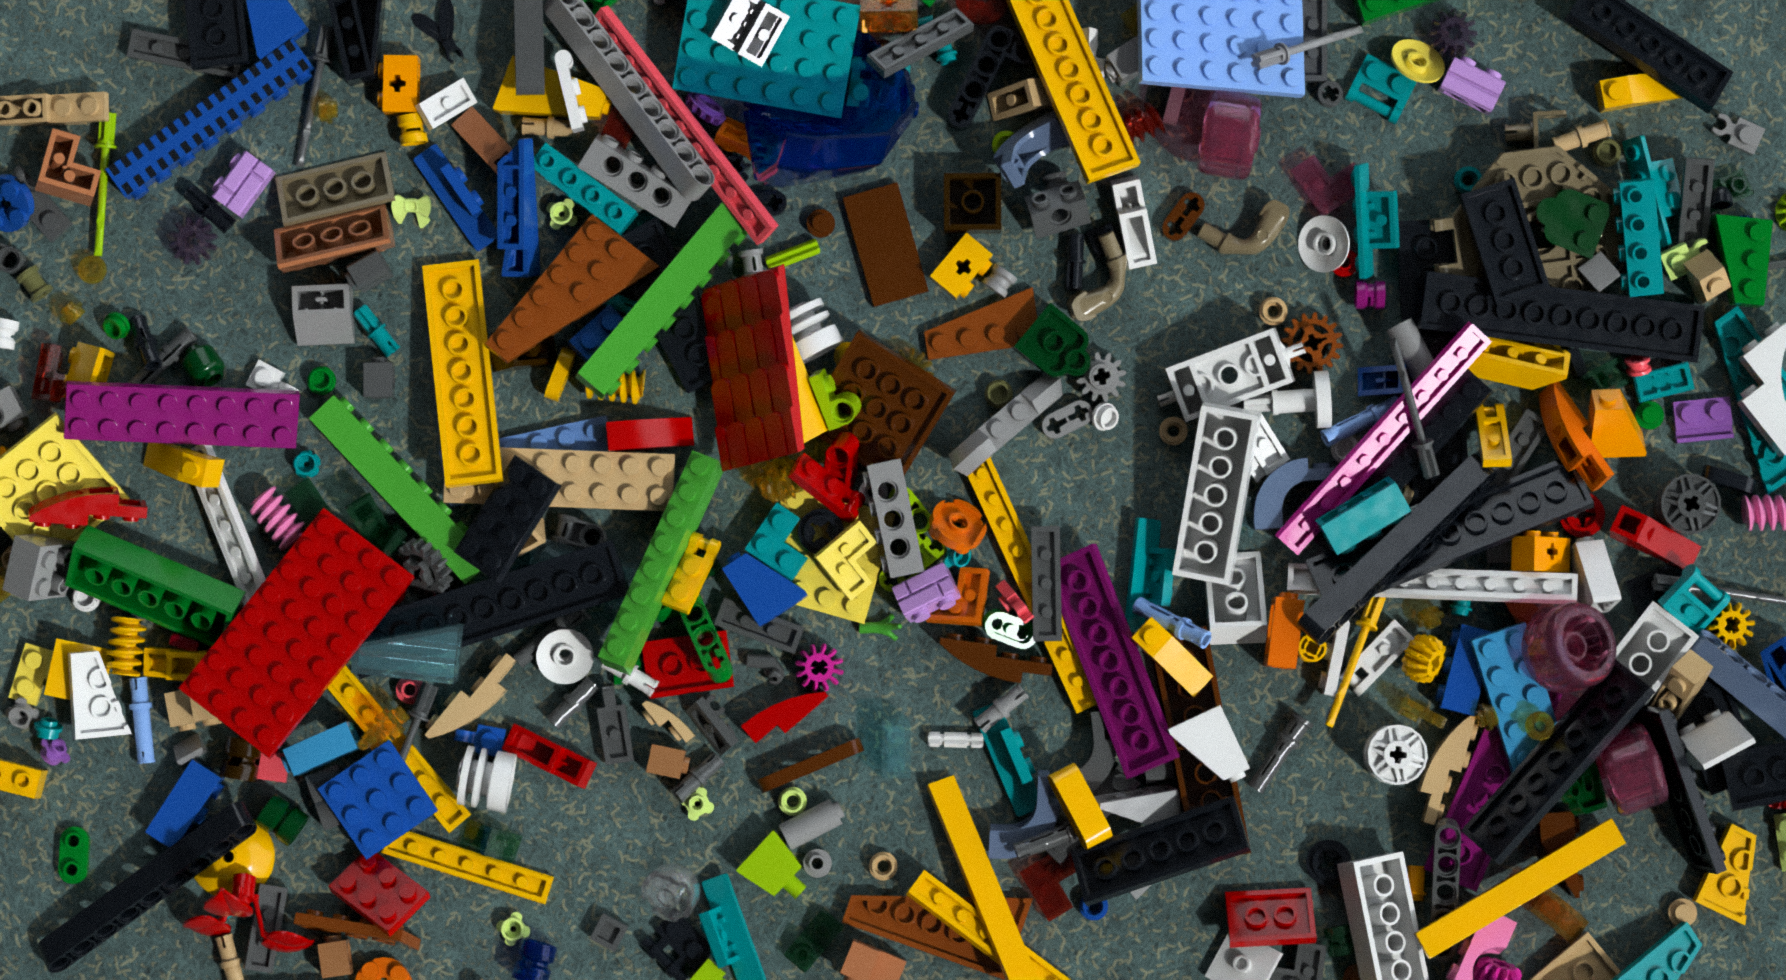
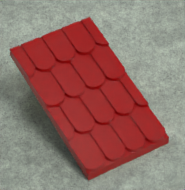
M784 264L703 289L701 301L707 329L705 341L713 381L711 393L717 421L715 433L722 472L802 451L805 449L804 443L829 429L792 336Z

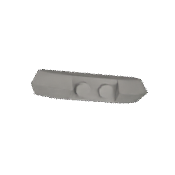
M1043 374L949 454L953 469L966 476L975 471L1063 395L1061 378H1051Z

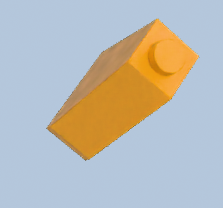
M1621 389L1591 390L1587 419L1589 425L1586 427V434L1602 457H1645L1647 452L1643 432Z

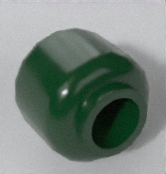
M195 344L186 350L182 367L195 385L210 387L222 379L225 364L211 345Z

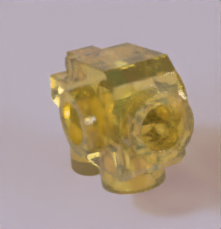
M400 705L391 711L387 708L374 718L376 724L358 741L359 749L366 750L371 748L374 750L388 738L394 741L405 731L402 726L407 723L410 716Z

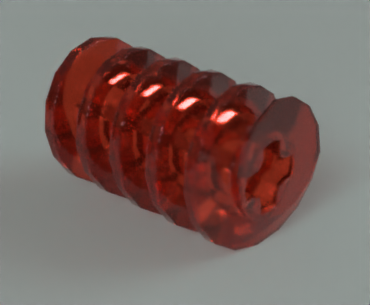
M1149 102L1144 104V112L1138 106L1134 107V116L1127 110L1123 112V123L1133 146H1135L1134 137H1138L1143 143L1145 142V133L1147 132L1152 138H1156V128L1163 134L1166 133L1157 109Z

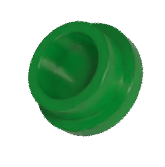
M110 312L106 315L103 322L104 332L112 339L125 338L130 333L131 327L128 319L118 312Z
M320 366L314 368L309 373L307 383L310 390L315 394L326 395L335 388L336 376L331 369Z
M1646 401L1637 407L1635 418L1641 428L1652 430L1661 425L1664 419V412L1658 403Z

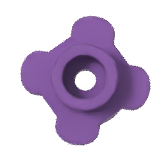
M62 739L41 740L43 747L40 750V754L46 763L58 765L61 761L63 763L70 761V755L66 752V743Z

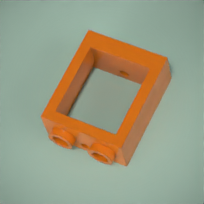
M1281 592L1279 597L1271 598L1263 666L1289 670L1296 669L1301 629L1297 626V623L1303 615L1305 600L1298 599L1299 594Z

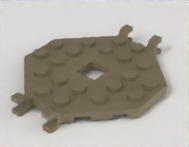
M1555 145L1501 152L1471 189V191L1515 178L1528 221L1538 220L1536 217V207L1542 199L1554 197L1559 190L1565 188L1576 190L1613 205L1593 255L1601 251L1613 266L1619 261L1617 246L1622 245L1621 234H1616L1615 217H1619V206H1614L1612 188H1609L1596 175L1568 155L1560 146ZM1461 204L1450 217L1429 219L1431 231L1452 230L1455 259L1453 263L1433 264L1434 272L1485 278ZM1554 244L1551 247L1537 248L1550 287L1595 292L1577 269L1589 258Z

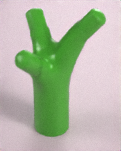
M890 614L878 622L859 623L860 634H883L896 641L898 636L891 630L901 629L902 625L900 623H890L894 619V615Z

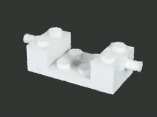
M1275 327L1165 368L1173 391L1158 395V401L1169 397L1168 400L1162 401L1159 404L1163 407L1177 401L1185 422H1188L1200 416L1201 405L1204 402L1230 406L1295 381L1290 367V358L1306 353L1305 348L1294 352L1295 349L1301 348L1304 345L1300 342L1286 348L1280 341ZM1233 367L1236 369L1238 377L1234 383L1229 384L1222 379L1224 368Z

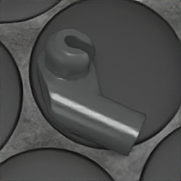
M748 653L747 667L761 668L771 684L776 685L782 681L785 675L784 669L774 656Z

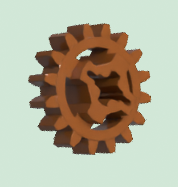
M1314 312L1311 319H1308L1306 314L1303 313L1301 314V322L1294 318L1290 321L1293 329L1284 328L1283 331L1288 335V338H1282L1280 341L1286 344L1287 347L1300 342L1305 344L1309 340V336H1311L1312 340H1324L1315 347V351L1311 347L1306 346L1294 350L1295 352L1305 348L1306 353L1304 354L1310 358V362L1304 361L1298 356L1290 358L1291 363H1297L1295 371L1298 372L1302 367H1305L1306 374L1310 375L1313 368H1316V371H1323L1322 366L1325 365L1330 369L1333 367L1330 359L1338 360L1340 358V355L1335 351L1336 349L1343 348V344L1337 343L1336 340L1342 336V333H1334L1333 329L1337 324L1332 323L1328 325V316L1325 315L1321 320H1318L1317 312ZM1313 325L1321 327L1326 333L1321 334L1315 331ZM1301 328L1302 337L1300 341L1293 343L1295 333ZM1330 344L1328 355L1322 359L1321 351L1323 347Z

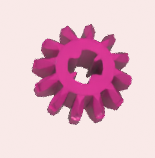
M812 644L810 649L813 655L809 656L804 650L800 652L807 661L806 663L796 661L795 665L805 667V670L797 672L796 676L802 677L807 674L808 678L803 681L802 685L806 687L813 680L812 691L817 692L819 682H822L824 691H828L829 686L826 680L830 679L835 685L839 683L832 674L843 675V670L834 669V665L843 663L842 658L834 661L831 660L837 653L835 648L828 655H825L826 644L821 645L820 653H817L815 645ZM815 660L819 663L824 660L827 663L825 668L828 670L824 675L822 673L813 674L812 669L815 668L811 666Z
M1487 956L1479 958L1473 969V980H1521L1522 977L1519 968L1496 957L1491 958Z

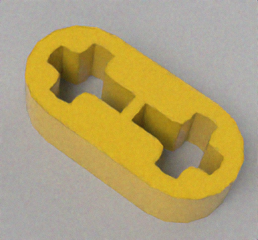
M562 348L544 394L545 398L556 402L559 401L577 356L572 349Z

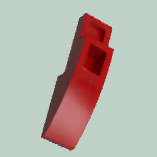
M93 487L68 491L45 499L28 508L27 515L29 522H34L36 526L49 527L51 523L63 524L65 528L78 529L80 525H88V515H93V518L108 520L110 516L122 517V520L137 522L139 518L147 519L148 507L145 500L119 498L118 487Z

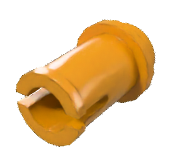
M1408 865L1407 867L1413 901H1424V896H1427V893L1424 892L1425 866Z

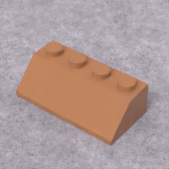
M385 204L274 229L277 266L283 273L299 271L320 264H329L346 258H355L359 255L368 254L375 249L384 251L395 247L393 227Z

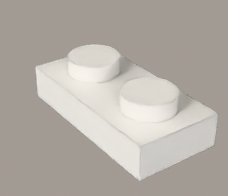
M463 77L415 105V108L428 130H432L476 104L477 100Z

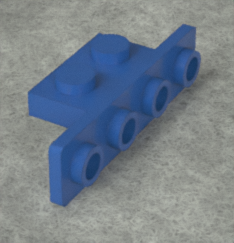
M437 144L432 145L413 159L415 164L475 250L479 252L497 240L496 228L480 207L484 204V201L475 189L471 192L464 184L468 179L460 167L453 168Z

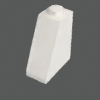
M1591 536L1579 538L1570 547V559L1573 573L1578 574L1577 600L1580 616L1608 613L1622 599L1604 540H1594V537Z
M1221 705L1215 706L1167 729L1169 735L1223 781L1229 779L1230 783L1244 778L1246 776L1244 771L1250 769Z

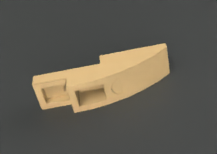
M104 91L55 95L42 93L0 96V126L84 125L89 122L109 121V93Z
M506 653L504 656L499 654L489 666L492 670L485 679L481 676L471 687L470 690L474 692L471 696L463 690L458 694L454 691L443 704L447 707L440 716L435 714L425 727L428 731L425 736L432 739L446 735L466 726L487 712L508 691V689L500 684V681L517 662L515 658L509 653Z
M1469 715L1457 723L1443 738L1429 759L1417 791L1428 794L1421 822L1435 825L1436 820L1442 819L1445 804H1442L1441 800L1443 793L1449 792L1452 783V776L1448 774L1450 770L1461 773L1462 767L1467 768L1471 752L1467 751L1469 741H1474L1477 734L1478 724L1474 723L1476 717Z

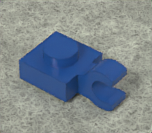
M478 724L477 732L456 729L454 740L473 743L476 746V753L479 754L482 748H487L488 755L495 756L498 751L503 750L502 747L507 729Z

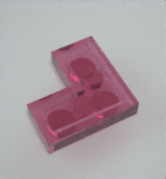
M1312 155L1290 170V173L1320 216L1329 214L1355 196V187L1351 184V172L1354 170V165H1356L1354 162L1331 178L1315 155Z

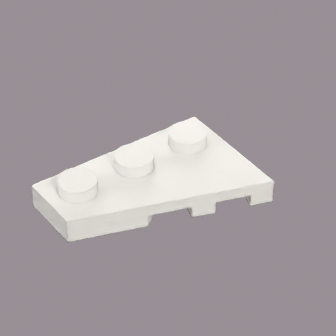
M99 651L68 653L73 739L132 734L122 714L121 705L112 689L111 680Z

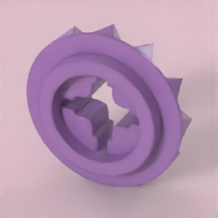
M689 92L685 97L687 107L707 123L718 126L722 125L726 120L722 107L706 94Z

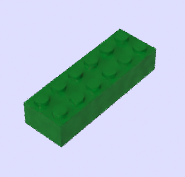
M89 525L86 526L73 546L65 586L210 647L213 646L241 611L246 591Z

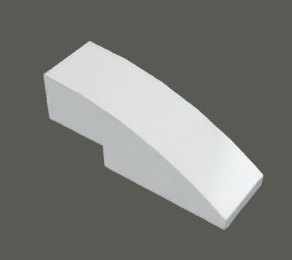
M1138 175L1110 180L1129 269L1157 264L1140 178Z

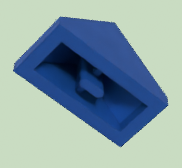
M1396 365L1358 368V396H1401L1404 393Z

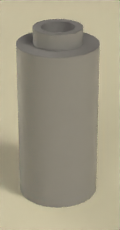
M1410 318L1387 330L1390 339H1398L1404 364H1406V369L1414 382L1434 358L1413 319Z
M829 798L779 824V827L790 849L793 850L842 825L841 818L845 817L838 801L832 803Z

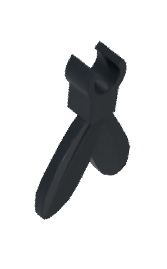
M442 0L439 6V24L423 14L413 15V22L419 30L443 44L446 50V58L452 65L454 64V61L450 58L452 52H460L461 59H464L463 51L457 47L452 38L454 32V6L451 0Z

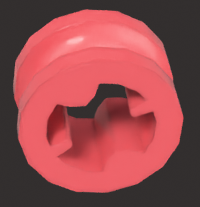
M1631 355L1625 358L1624 363L1628 366L1626 375L1637 377L1650 373L1652 371L1651 365L1647 364L1650 361V357Z

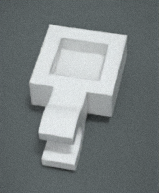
M261 360L257 361L245 384L253 389L299 391L282 381L286 373Z

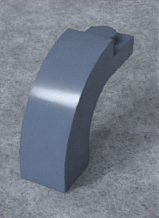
M1055 111L1044 114L1022 127L996 151L993 159L1006 182L1010 181L1014 189L1025 184L1027 171L1033 163L1047 153L1068 144Z
M1308 458L1292 460L1278 467L1266 477L1257 490L1252 506V530L1280 529L1283 526L1282 504L1287 492L1294 485L1302 482L1324 481L1335 468H1330V463L1312 464L1313 469H1308Z
M1038 770L1037 801L1034 810L1026 819L1015 824H990L988 858H1015L1017 856L1013 843L1054 829L1059 815L1060 803L1057 798H1049V796H1055L1047 778L1050 770Z

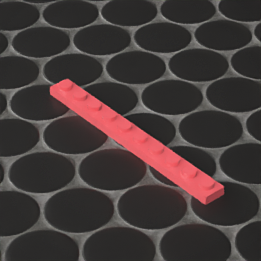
M608 5L600 8L595 17L712 170L715 180L711 187L756 245L763 243L779 226L611 8Z

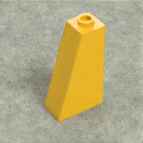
M512 55L492 109L496 113L506 115L569 118L558 72L544 67L545 95L516 96L515 56ZM578 79L581 94L576 95L578 105H584L588 120L601 121L602 115H608L611 109V100L601 87Z

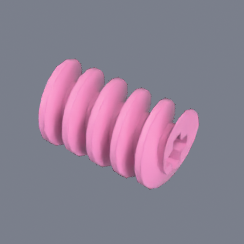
M273 486L260 494L250 504L253 505L250 513L253 516L260 514L257 522L259 524L267 523L264 529L266 533L275 531L272 540L274 542L282 540L279 549L283 551L292 547L303 534L301 530L305 522L294 523L298 513L287 514L291 505H280L284 496L273 497L272 495L276 490V486Z
M1776 494L1772 500L1770 495H1764L1762 500H1760L1758 495H1753L1749 501L1748 497L1743 495L1741 499V515L1748 531H1752L1754 523L1758 524L1760 531L1764 530L1765 523H1769L1771 531H1775L1777 523H1780L1782 530L1786 531V496L1783 499L1780 494Z

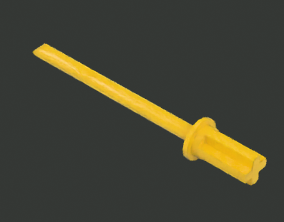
M1372 597L1366 603L1360 620L1356 621V625L1361 627L1325 723V725L1333 728L1368 633L1369 631L1376 632L1378 630L1376 624L1385 603V597Z

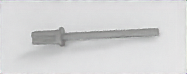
M1361 25L1291 47H1287V45L1280 42L1275 44L1273 48L1252 54L1253 61L1251 65L1253 68L1257 67L1258 70L1276 64L1285 65L1290 61V55L1345 39L1364 31Z

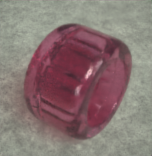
M1228 91L1210 92L1206 104L1196 166L1199 172L1205 175L1234 180H1244L1249 177L1261 134V127L1259 125L1262 101L1258 97Z
M1569 602L1544 610L1535 615L1524 630L1522 636V656L1525 666L1531 677L1548 691L1566 694L1594 686L1602 682L1609 675L1615 664L1617 647L1613 630L1604 615L1591 605L1582 602Z
M1639 722L1626 724L1595 759L1609 800L1616 813L1621 816L1632 815L1661 805L1669 797L1663 765L1647 729Z

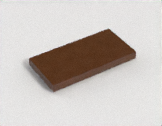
M898 183L843 197L874 308L929 292Z

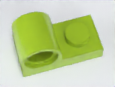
M825 368L813 372L808 379L829 431L852 422L861 410L859 397L852 392H843L835 395V382L830 374L827 375ZM839 403L848 404L851 408V414L843 413Z

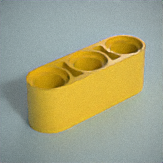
M1071 763L1047 776L1056 798L1079 841L1086 850L1113 837L1112 830L1075 763Z

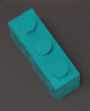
M1388 476L1317 518L1315 522L1330 549L1336 555L1340 553L1347 554L1353 551L1357 546L1356 544L1362 540H1369L1378 536L1381 533V529L1387 525L1401 522L1406 517V514L1411 512V509L1396 482Z

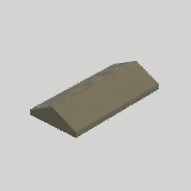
M386 151L275 177L284 227L395 201L394 183Z

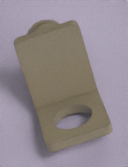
M1566 110L1533 112L1531 124H1505V133H1510L1505 134V142L1531 141V143H1534V148H1539L1538 119L1567 118Z

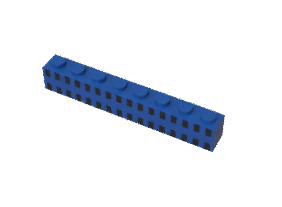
M292 38L105 170L125 198L128 200L132 198L138 200L149 192L148 187L156 181L160 184L173 175L171 172L179 165L185 167L196 159L194 155L204 148L205 151H208L219 143L218 138L226 132L230 135L243 126L241 123L249 116L255 118L266 110L265 105L274 99L275 102H278L289 94L288 89L296 83L300 86L313 77L311 73L315 68L297 42Z

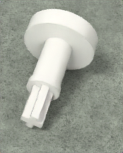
M1328 370L1313 371V389L1271 390V394L1257 395L1244 400L1243 409L1258 412L1272 411L1273 416L1283 413L1314 411L1316 428H1331L1332 400Z

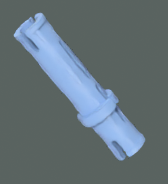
M1392 396L1376 405L1366 406V410L1338 422L1331 428L1321 430L1320 434L1323 443L1330 447L1366 428L1374 426L1397 401L1398 396Z
M1139 597L1133 604L1132 612L1145 619L1152 617L1164 629L1172 632L1180 640L1190 641L1202 649L1206 648L1211 641L1212 633L1196 626L1187 617L1177 616L1143 597Z
M147 677L128 678L132 704H129V710L133 712L137 764L156 762L150 708L153 707L152 702H149Z

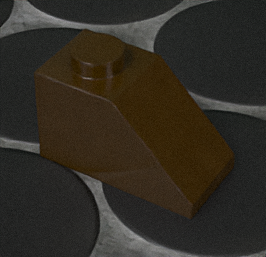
M553 335L539 342L535 347L508 364L490 351L492 371H515L556 364L557 355Z

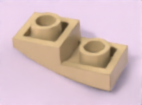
M650 701L642 703L645 708L642 714L651 726L657 723L661 727L670 721L672 725L668 729L678 742L683 739L687 743L696 736L680 718L669 710Z

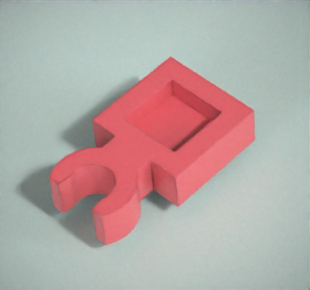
M1005 579L995 586L1002 595L998 600L1007 612L1013 609L1025 624L1034 618L1025 603L1018 597Z

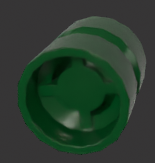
M276 793L263 808L255 823L267 833L275 831L277 840L289 847L297 838L310 816L296 807L289 809L290 802Z

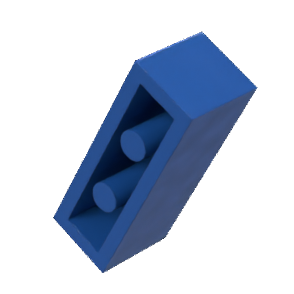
M1459 624L1458 629H1452L1449 639V645L1453 646L1451 656H1446L1442 667V673L1446 674L1443 685L1438 684L1435 694V701H1439L1437 708L1468 716L1475 715L1483 682L1469 640L1491 631L1464 624Z
M192 759L145 833L170 848L191 833L190 831L196 822L198 824L203 822L209 812L206 806L212 798L216 800L225 787L222 784L225 777L219 776V773L199 760Z

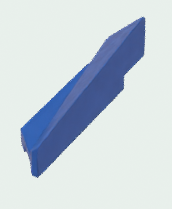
M532 138L520 139L509 154L503 156L497 163V249H505L502 277L529 278L540 275Z

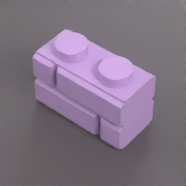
M1461 56L1460 59L1454 57L1437 91L1489 115L1506 84L1505 81L1501 80L1502 75L1489 68L1483 71L1475 67L1476 62L1468 57Z
M246 150L242 155L237 153L229 164L230 172L225 178L221 176L212 187L214 191L212 197L242 219L276 174V172Z
M943 562L892 587L902 613L910 623L923 622L930 617V613L938 609L947 610L956 604V600L961 598L955 581Z

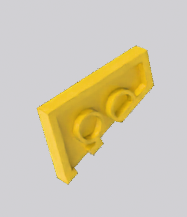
M1728 822L1718 843L1725 853L1726 860L1724 863L1727 870L1719 874L1705 872L1692 901L1742 925L1746 924L1747 915H1745L1746 900H1749L1750 889H1748L1750 871L1753 869L1757 835Z

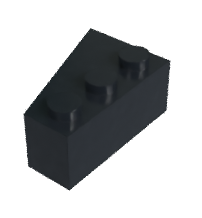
M327 0L346 82L353 86L378 80L386 0Z

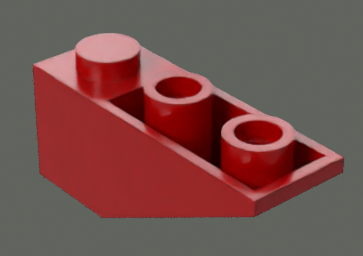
M1624 505L1621 506L1610 528V538L1682 570L1687 565L1694 564L1701 549L1700 545L1649 516Z

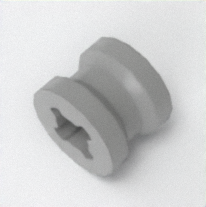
M994 263L991 267V274L989 277H985L981 283L997 295L1005 298L1008 294L1007 289L1010 285L1015 284L1017 278Z

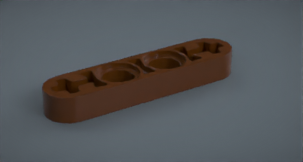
M860 737L756 781L761 793H764L860 753L865 749Z

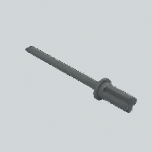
M319 25L314 54L310 56L311 60L316 61L295 162V166L301 168L304 166L324 64H332L330 56L335 31L334 27Z
M1389 339L1417 441L1412 443L1411 446L1417 452L1423 477L1429 479L1440 475L1432 448L1434 440L1433 438H1425L1398 339Z
M1654 574L1651 587H1653V591L1667 592L1680 577ZM1695 584L1688 589L1690 592L1704 593ZM1716 587L1727 592L1732 598L1755 599L1767 603L1786 604V597L1764 593L1756 594L1750 591Z
M424 681L411 712L408 711L407 713L413 716V719L399 752L404 761L407 758L421 720L429 722L427 717L439 687Z

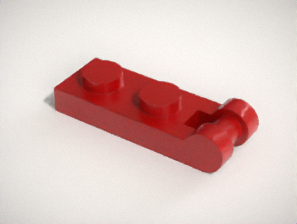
M806 453L801 454L797 458L788 475L792 481L848 523L856 520L858 509L863 506L866 500L863 493L850 489Z

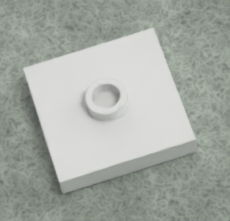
M1227 934L1205 977L1210 980H1269L1283 954L1270 946L1230 948Z

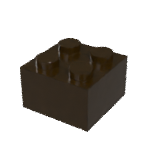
M944 173V234H965L966 232L968 234L1001 233V173Z

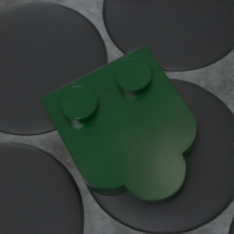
M1565 188L1559 190L1554 197L1542 199L1537 204L1536 217L1542 223V236L1547 242L1592 259L1613 205L1576 190Z
M1052 303L1045 308L1014 346V349L1051 378H1061L1066 374L1081 376L1088 371L1091 363L1090 356L1086 352L1089 344L1087 333Z
M1597 759L1592 762L1560 798L1562 802L1568 804L1571 812L1576 816L1608 807Z

